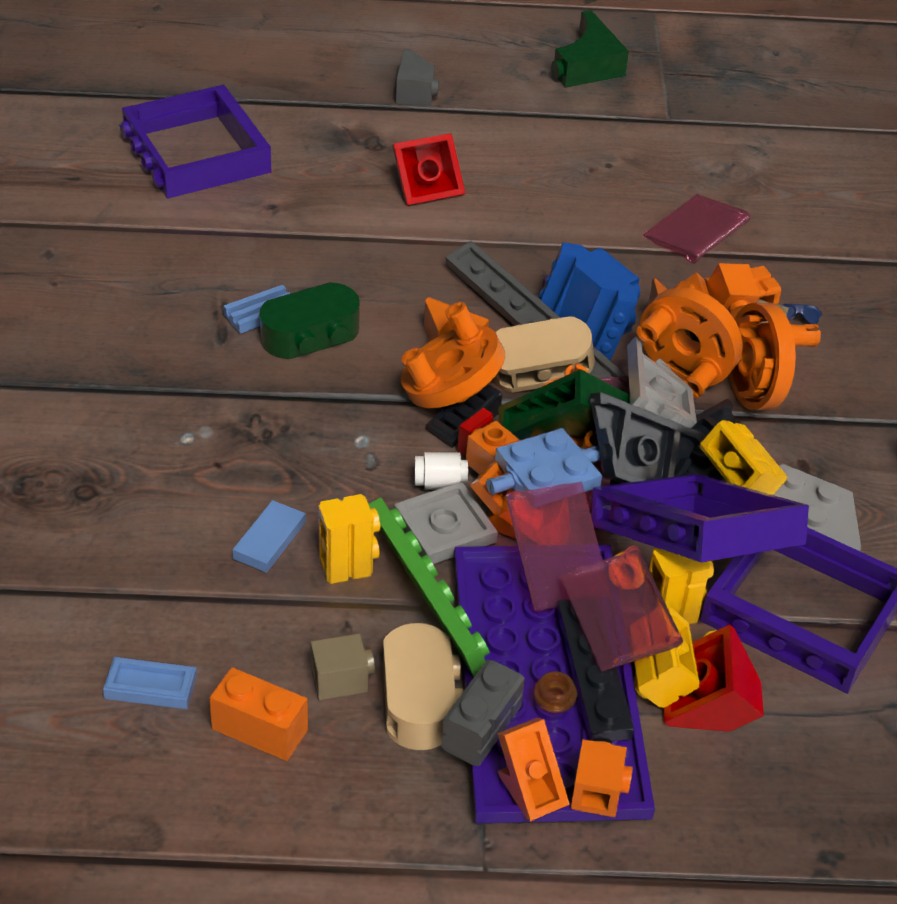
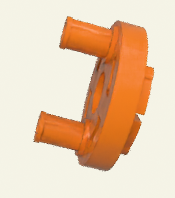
M680 287L668 289L660 293L644 310L640 319V325L637 327V335L645 343L643 347L650 359L656 362L661 358L693 390V398H699L707 387L722 382L739 363L742 355V336L733 316L716 299L695 289ZM685 329L693 332L698 337L700 342H696L689 338V336L685 332ZM716 335L718 336V338H719V340H720L721 347H722V352H724L725 354H722V353H721L720 344H719V341H718Z
M465 302L454 303L445 311V315L454 330L436 337L422 348L418 349L415 347L406 351L401 357V361L405 365L401 375V384L410 400L419 407L439 408L466 401L482 390L497 375L504 363L505 350L497 334L489 327L476 325ZM485 346H487V347L485 348V350H484L483 357H481V356H482V353H483V348H484Z
M750 303L741 308L734 319L742 336L743 349L739 363L729 374V380L736 398L745 408L749 410H771L781 405L791 388L795 372V346L816 347L820 342L821 332L817 330L819 328L817 324H790L783 310L773 303Z

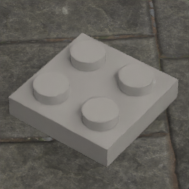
M463 482L394 504V508H397L406 524L405 533L413 532L422 549V552L419 554L421 557L427 554L433 564L453 558L455 547L488 546L497 542L498 531Z

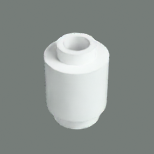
M424 452V456H415V486H424V490H438L459 482H468V460H461L460 452Z

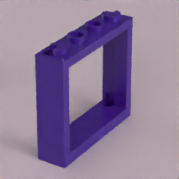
M225 85L122 108L123 122L122 125H119L121 134L124 139L128 138L134 155H139L144 170L151 173L155 187H160L167 199L272 172L271 146ZM218 117L241 150L168 168L146 134Z
M690 474L593 487L591 526L698 562H707L806 544L809 505L706 476ZM699 483L703 484V493L699 494Z
M808 527L806 544L774 550L885 602L857 650L853 653L735 596V592L764 552L735 556L706 595L701 622L717 630L730 624L735 628L741 642L848 694L897 614V568Z

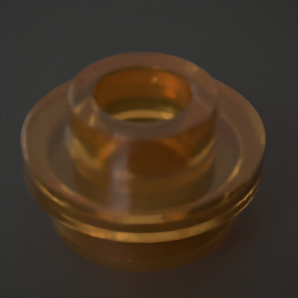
M558 671L546 673L535 685L534 699L546 711L553 713L565 712L572 708L576 702L577 689L572 679L565 673Z

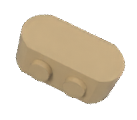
M568 316L501 328L495 332L504 347L505 360L493 381L500 389L506 392L515 393L538 389L553 379L563 377L569 365L573 366V370L575 364L582 365L589 374L593 370L595 357L592 334L587 324L578 318Z
M423 623L405 624L392 630L383 640V682L387 735L398 745L413 750H428L442 745V735L444 733L443 719L463 693V688H455L454 681L460 680L459 655H452L450 637L435 626Z

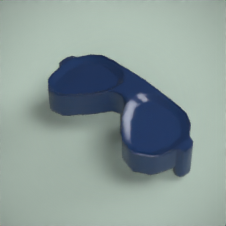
M781 305L789 308L787 315L789 322L794 316L800 315L807 324H817L822 316V312L813 305Z

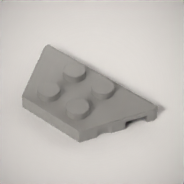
M635 336L627 345L630 404L692 428L697 423L693 390L661 358L654 362L644 355L642 346L645 343Z
M785 464L780 465V468L788 477L784 484L775 492L774 496L809 505L808 528L861 552L862 548L853 492Z

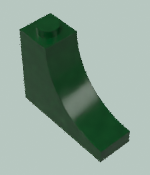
M592 10L582 11L579 29L580 38L572 44L556 48L555 58L551 65L554 77L565 88L626 76L629 51Z
M579 369L499 406V423L519 440L563 428L568 435L583 437L592 430L594 436L596 428L590 395L602 392L629 404L630 395Z

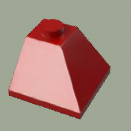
M452 133L392 144L406 206L466 194Z
M729 624L692 642L700 688L686 696L680 695L679 700L665 707L664 723L669 727L730 732L763 717L762 683L735 628Z

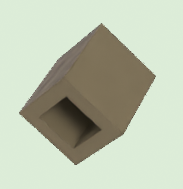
M360 633L310 641L311 671L318 700L368 692V676L375 674V665L371 649L364 650Z

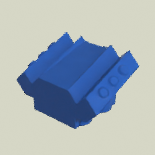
M563 242L556 259L551 265V271L545 279V285L539 293V299L560 318L572 316L586 323L592 334L593 346L611 361L622 335L631 332L632 326L636 323L635 307L640 297V278L601 247L590 252L582 245Z

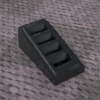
M487 384L482 390L462 403L457 402L442 408L426 424V430L453 448L458 444L459 425L475 413L485 408L493 413V418L499 415L502 394L499 390ZM447 423H450L451 425H453V426L456 427L457 429H456V430H453L452 428H450V427L447 426L446 424H447Z

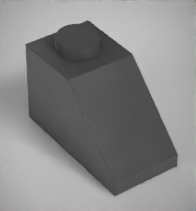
M404 48L397 76L396 104L431 107L433 96L438 97L440 80L434 78L435 66L411 49Z

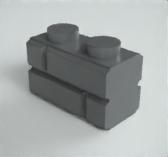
M486 660L444 717V733L442 735L441 747L446 752L474 766H480L498 741L497 733L507 728L510 719H513L521 708L525 678L520 673L493 660Z

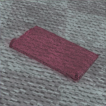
M696 194L645 232L643 237L652 240L656 245L686 255L689 262L696 263L701 256L734 230L750 220V215L745 210Z
M582 481L523 492L514 491L505 495L534 612L557 608L558 600L594 597L602 599L612 596Z
M637 546L626 548L624 554L579 567L572 573L560 576L601 671L676 648L683 643L674 620Z

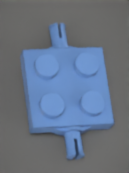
M560 428L496 448L495 460L505 474L489 478L486 481L487 489L491 495L512 489L524 496L534 509L592 490L593 487L601 486L602 475L592 464L602 460L599 445L587 449L580 448L567 432Z

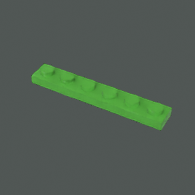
M381 497L369 503L370 509L376 508L378 512L381 534L443 631L450 637L452 645L468 670L475 677L486 662L484 657L490 654L482 636L478 631L472 635L468 629L472 627V624L461 605L455 608L452 606L451 602L455 601L451 590L444 579L439 582L435 580L438 573L427 554L423 557L419 556L418 553L422 552L421 546L412 531L404 533L403 529L407 527L397 508L389 510Z

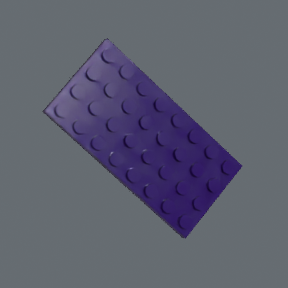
M611 545L455 547L454 563L458 606H462L472 624V627L468 629L472 635L478 631L485 641L490 654L484 657L485 661L493 660L520 673L525 678L522 706L514 718L510 719V723L505 730L534 718L544 719L570 805L532 821L527 820L499 777L498 771L506 768L507 763L500 740L498 739L480 766L471 764L475 823L653 819L655 806L618 588L612 584L609 578V563L613 558ZM598 597L634 727L632 739L608 741L612 745L627 747L624 765L633 767L629 794L620 792L615 817L571 809L582 739H589L557 615L558 600ZM462 660L464 688L466 689L474 677Z

